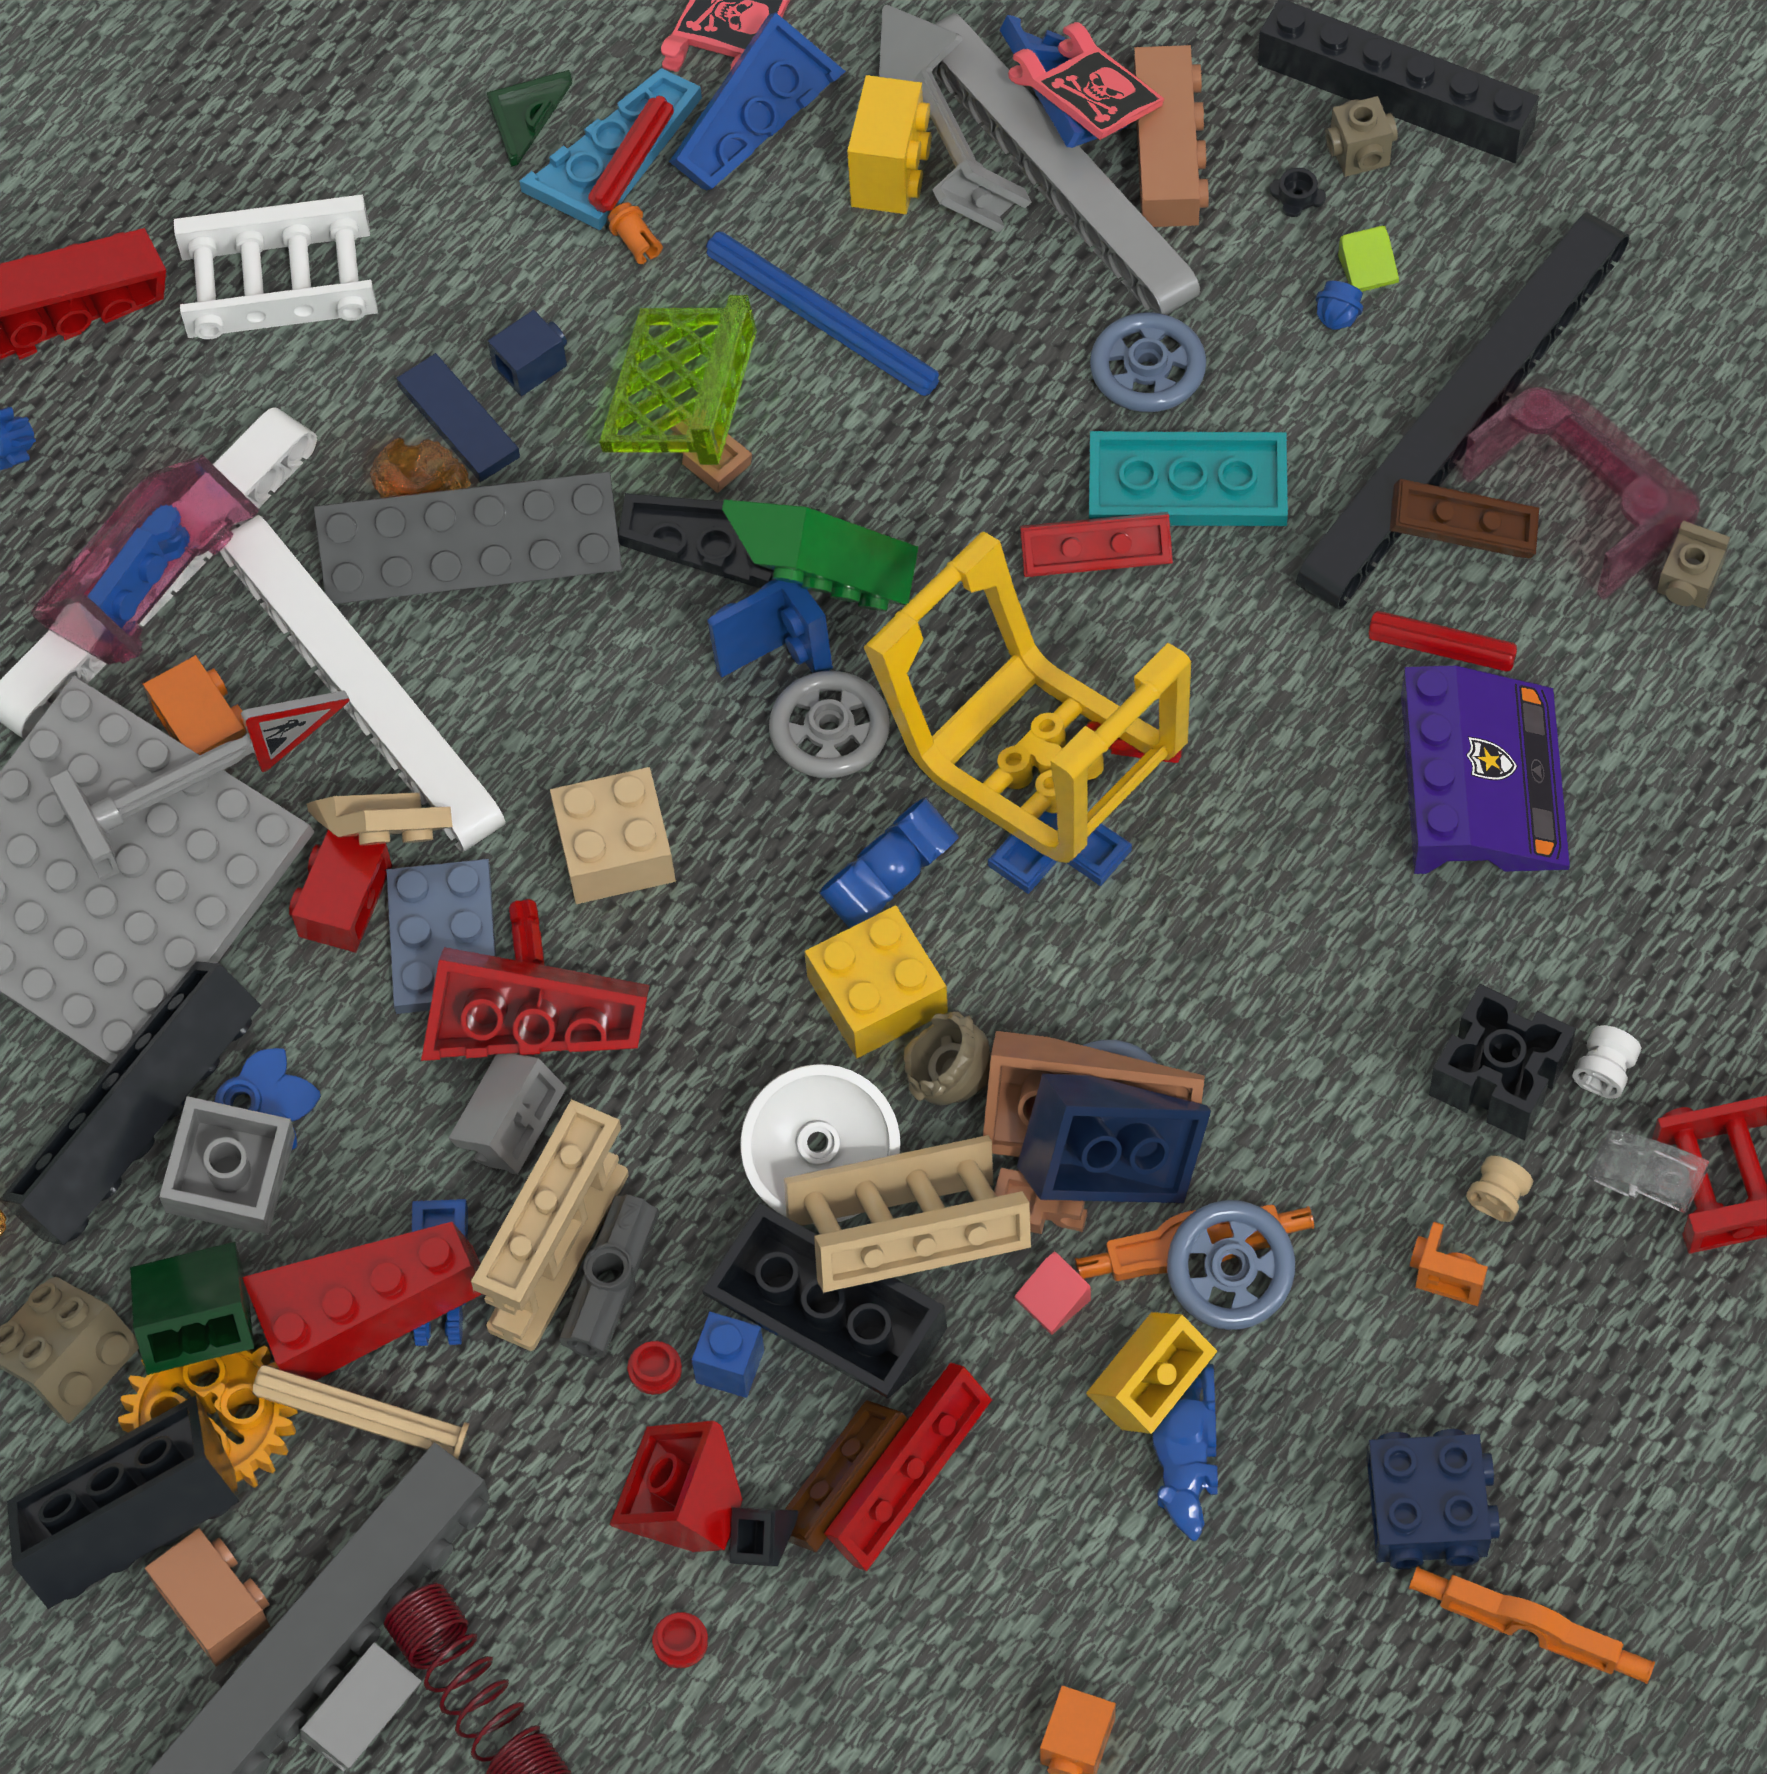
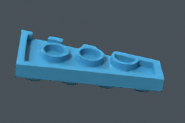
M663 68L659 69L617 103L618 109L602 121L599 118L586 127L584 129L585 135L568 149L562 146L549 157L550 163L536 174L531 171L520 180L521 192L601 230L608 221V215L611 211H606L605 213L597 211L588 201L589 193L648 100L656 98L658 95L663 96L667 102L673 105L674 113L616 206L623 202L702 99L701 87Z

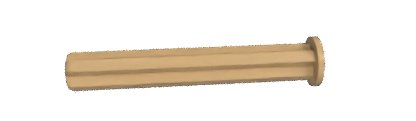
M268 1365L260 1367L253 1384V1394L256 1397L424 1450H428L435 1442L457 1460L459 1459L469 1428V1423L466 1422L460 1427Z

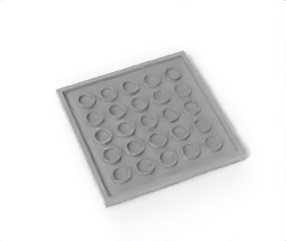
M73 675L0 771V993L110 1066L196 961L218 963L314 834V830L305 821L222 770L123 819V824L107 831L106 834L110 840L120 873L101 882L56 797L57 794L49 778L68 770L92 805L108 796H111L113 799L200 755Z

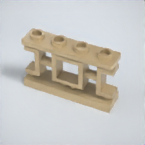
M571 1099L471 1280L473 1290L486 1295L484 1298L485 1302L495 1307L486 1324L490 1334L529 1351H533L537 1347L604 1223L615 1196L619 1195L629 1176L627 1168L618 1164V1155L609 1152L621 1130L619 1119Z

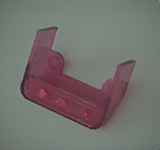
M1542 387L1529 388L1521 392L1468 435L1462 477L1469 483L1529 434H1548L1621 497V511L1625 518L1636 528L1604 555L1597 595L1603 600L1608 598L1673 544L1682 521L1694 525L1697 521L1700 509V501L1697 494L1589 401L1578 394Z
M203 455L156 470L145 477L130 492L32 609L31 615L49 631L109 665L117 662L124 664L130 659L138 657L144 650L141 647L143 642L139 639L143 628L139 625L140 622L196 556H200L207 551L215 555L222 550L233 537V533L229 530L233 524L253 518L259 512V509ZM160 505H172L177 508L181 516V523L179 525L185 527L189 533L190 542L188 547H185V552L180 558L167 562L168 565L161 579L152 586L137 607L135 615L121 629L87 596L134 531L142 526L148 516L152 515V511H155V508H159Z

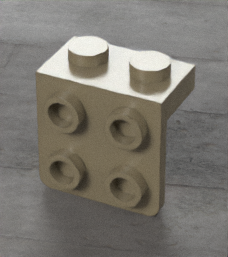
M52 1277L36 1287L30 1294L28 1301L7 1323L0 1326V1369L27 1383L53 1413L68 1424L74 1420L139 1349L136 1336L107 1303L58 1277Z

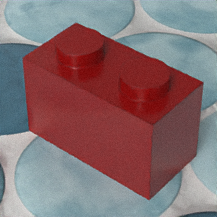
M330 830L327 831L322 845L316 844L311 851L308 861L309 875L304 887H298L291 898L289 915L293 918L299 937L354 953L357 952L387 880L386 869L392 868L386 843L359 845V836L337 837Z

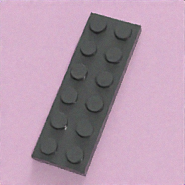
M610 471L314 506L325 594L333 604L622 570Z

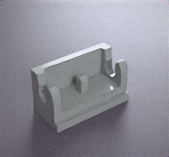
M496 1054L448 1139L456 1147L477 1151L473 1159L474 1161L491 1168L508 1170L510 1173L518 1175L567 1087L539 1058L516 1054Z
M374 1642L302 1727L300 1739L341 1771H349L412 1693L417 1690L422 1681Z

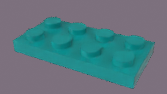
M1090 431L1089 519L1168 512L1170 526H1287V432Z

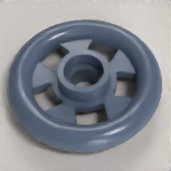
M1136 313L1114 321L1100 333L1091 351L1090 369L1099 390L1115 404L1133 411L1158 412L1183 403L1195 393L1205 374L1206 354L1197 334L1182 321L1160 313ZM1140 332L1143 338L1137 340L1128 348L1122 339ZM1166 336L1171 337L1180 345L1172 353L1161 342ZM1124 360V370L1126 373L1113 375L1110 370L1109 361ZM1143 362H1152V363H1154L1155 365H1152V366H1144V365H1141V363H1143ZM1174 365L1186 370L1178 382L1167 379ZM1134 383L1143 385L1154 384V393L1133 391Z
M1217 1201L1193 1212L1177 1229L1168 1251V1279L1178 1302L1198 1321L1218 1329H1245L1268 1319L1286 1300L1295 1276L1294 1250L1284 1227L1268 1211L1245 1201ZM1222 1222H1229L1233 1237L1224 1238L1212 1244L1207 1229ZM1255 1231L1263 1235L1271 1248L1260 1258H1257L1254 1249L1245 1242L1246 1238ZM1190 1253L1205 1254V1277L1190 1278ZM1229 1254L1235 1255L1240 1264L1238 1271L1233 1275L1225 1274L1221 1268L1222 1259ZM1258 1271L1272 1279L1267 1290L1260 1298L1255 1297L1246 1289L1254 1281ZM1215 1286L1222 1291L1234 1293L1230 1308L1220 1307L1208 1301L1212 1287Z

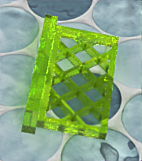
M729 295L726 308H640L599 443L602 452H697L700 465H719L757 332L748 295ZM650 325H670L672 327L655 338L648 333ZM704 325H718L715 330L701 338L693 332ZM683 337L690 343L673 355L665 349ZM654 354L662 359L661 362L645 371L638 366L639 363ZM700 354H703L708 359L707 362L692 371L684 366L685 363ZM672 371H675L680 376V378L663 388L655 382ZM645 387L652 393L635 405L628 400V397ZM693 387L698 392L697 396L681 405L674 399V397ZM663 404L671 410L653 422L645 416ZM634 421L642 427L631 435H617L619 430ZM681 421L688 426L686 435H666L664 431Z

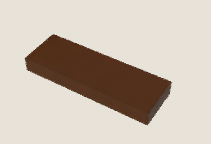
M1399 479L1394 484L1390 531L1520 558H1532L1536 554L1539 507Z
M868 1400L863 1403L785 1508L788 1510H798L797 1522L788 1542L815 1553L818 1551L827 1538L824 1534L907 1422L908 1419L902 1412Z

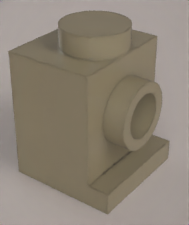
M1682 521L1676 540L1662 569L1657 592L1666 595L1671 602L1677 605H1694L1704 609L1724 564L1730 537Z

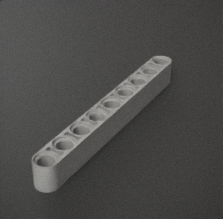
M954 12L936 22V25L961 35L962 42L933 69L932 73L950 93H957L954 96L955 99L978 124L984 123L981 127L1005 154L1009 152L1012 154L1009 158L1033 185L1036 183L1040 185L1037 189L1061 216L1064 214L1068 216L1065 220L1088 246L1094 245L1096 247L1093 251L1118 279L1120 277L1124 278L1121 282L1146 310L1151 308L1153 313L1168 315L1199 296L1200 286L1198 280L1188 264L1080 146L1066 147L1044 107L1024 85L1015 84L1009 79V69L973 29Z

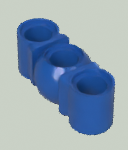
M923 797L903 812L885 830V833L877 837L860 852L856 861L848 863L818 893L846 926L851 928L877 915L894 898L895 894L904 889L920 874L922 867L930 865L937 857L944 853L958 839L959 835L928 798Z

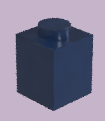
M532 310L488 340L492 366L521 397L567 366L564 350L567 340L563 332L553 321L546 323L535 310Z

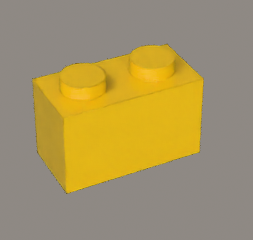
M1151 1312L1086 1394L1122 1430L1152 1434L1217 1353V1350L1182 1314Z

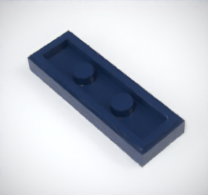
M436 353L396 378L400 390L480 483L520 458L519 448Z

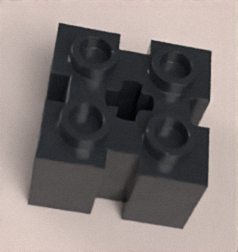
M1479 984L1461 1017L1458 1037L1453 1034L1451 1035L1433 1068L1429 1096L1465 1113L1469 1111L1472 1103L1489 1110L1486 1123L1525 1141L1543 1108L1547 1088L1553 1089L1570 1057L1576 1028L1538 1010L1532 1021L1516 1014L1518 1001Z

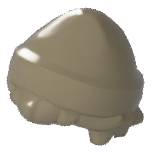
M957 1011L948 1014H935L931 1020L933 1024L914 1037L904 1049V1070L909 1082V1091L916 1100H926L935 1105L941 1106L963 1102L988 1085L991 1061L989 1041L985 1033L973 1024L970 1016L964 1017Z

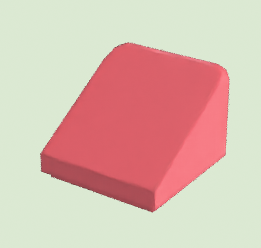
M1054 1251L1041 1263L1017 1292L1015 1300L1053 1335L1091 1301V1287Z

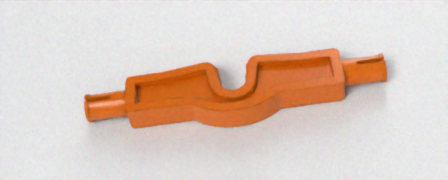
M1274 1205L1261 1207L1280 1222L1287 1234L1314 1229L1313 1215H1311L1309 1206L1277 1214ZM1196 1210L1171 1217L1159 1226L1157 1230L1109 1240L1105 1253L1075 1258L1078 1274L1083 1279L1112 1273L1115 1281H1122L1144 1275L1168 1273L1167 1258L1173 1236L1182 1222ZM1222 1222L1207 1229L1212 1244L1221 1239L1233 1237L1229 1222ZM1255 1231L1245 1240L1254 1251L1270 1247L1267 1240L1258 1231ZM1233 1254L1226 1255L1222 1259V1262L1235 1258L1236 1256Z
M1417 1566L1408 1588L1441 1600L1440 1606L1446 1610L1507 1635H1512L1518 1629L1530 1631L1537 1635L1539 1647L1611 1675L1615 1670L1647 1684L1656 1662L1622 1650L1624 1646L1622 1642L1575 1624L1545 1606L1523 1598L1500 1594L1455 1575H1451L1450 1580Z

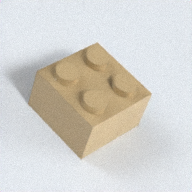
M650 767L550 789L555 818L576 904L676 882L672 855Z

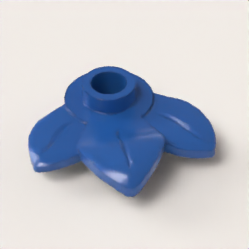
M274 1048L260 1050L251 1055L246 1060L240 1075L228 1079L220 1086L215 1096V1102L233 1106L235 1098L245 1094L251 1097V1106L248 1110L289 1118L293 1122L312 1111L320 1100L321 1093L307 1080L285 1074L287 1069L286 1051ZM296 1133L292 1150L298 1146Z

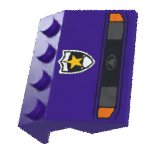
M1456 665L1405 667L1401 703L1414 874H1427L1447 861L1489 860L1505 872L1569 870L1570 863L1553 688Z

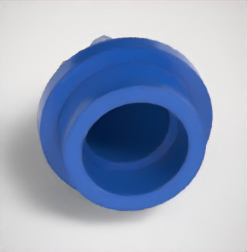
M1327 281L1324 290L1319 291L1315 299L1317 302V315L1321 322L1332 330L1350 327L1357 317L1362 314L1363 305L1360 303L1363 295L1362 291L1344 282Z

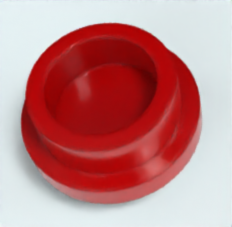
M650 1341L640 1345L632 1352L628 1360L627 1369L630 1381L638 1390L646 1394L656 1395L669 1391L678 1383L682 1373V1363L678 1352L672 1346L660 1341Z
M677 1612L664 1617L657 1624L653 1632L652 1644L656 1656L665 1665L673 1668H687L699 1662L705 1655L708 1648V1634L699 1618L689 1613Z

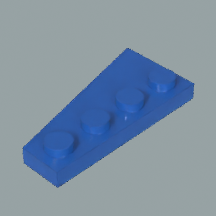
M776 12L768 15L669 162L700 188L706 191L712 189L748 158L768 137L773 136L793 115L806 107L825 87L836 81L846 71Z

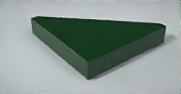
M570 70L487 92L488 102L511 167L519 164L572 85Z

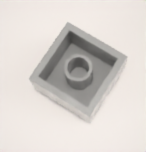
M187 1096L159 1196L165 1212L269 1235L295 1139L291 1119Z

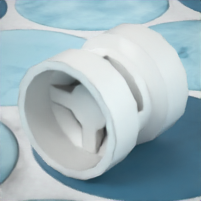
M1607 1025L1596 1026L1593 1028L1586 1044L1589 1052L1586 1056L1579 1058L1572 1076L1575 1082L1585 1090L1608 1099L1618 1098L1622 1095L1628 1080L1626 1070L1635 1065L1641 1052V1046L1632 1035L1621 1029Z

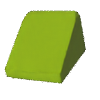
M1378 226L1341 236L1338 257L1350 285L1357 287L1363 292L1399 283L1395 259L1385 226Z

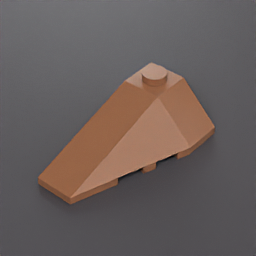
M996 1031L990 1061L983 1136L989 1135L992 1140V1154L1020 1157L1042 1074L1091 1075L1202 1104L1205 1076L1055 1038Z

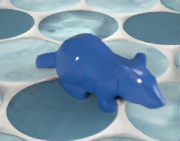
M1210 1363L1205 1366L1152 1433L1153 1447L1163 1468L1164 1486H1161L1157 1492L1158 1506L1166 1510L1172 1522L1192 1541L1198 1540L1204 1527L1202 1507L1199 1501L1203 1488H1206L1210 1495H1218L1217 1465L1207 1464V1457H1216L1217 1447L1214 1365ZM1203 1390V1401H1200V1393Z

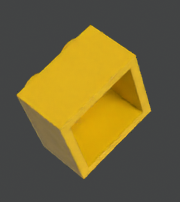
M866 75L847 151L851 207L907 214L910 199L919 198L923 171L918 170L920 160H928L932 138L931 132H926L930 118V103L923 102L922 82Z
M896 905L804 951L807 978L856 1059L930 1022L935 1014L948 1013L947 986Z

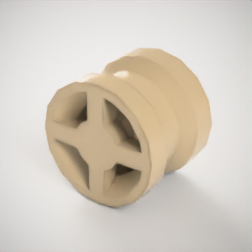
M1489 1156L1481 1166L1482 1177L1480 1181L1471 1184L1466 1197L1475 1209L1499 1221L1510 1222L1514 1220L1518 1213L1519 1205L1517 1201L1521 1196L1529 1193L1533 1185V1179L1517 1163L1500 1156Z

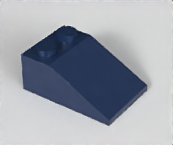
M1042 1074L1017 1168L1040 1200L1184 1203L1211 1110L1207 1105L1091 1075Z

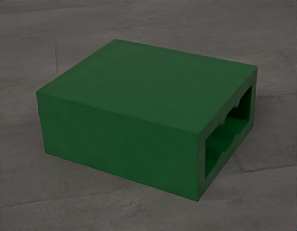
M236 1242L130 1267L133 1329L147 1375L254 1349L249 1294L242 1279L245 1275Z

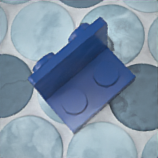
M772 580L761 587L758 592L742 601L723 606L714 616L708 619L716 670L721 677L786 644L794 661L798 665L805 662L812 673L833 669L826 616L809 591L801 588L802 584Z

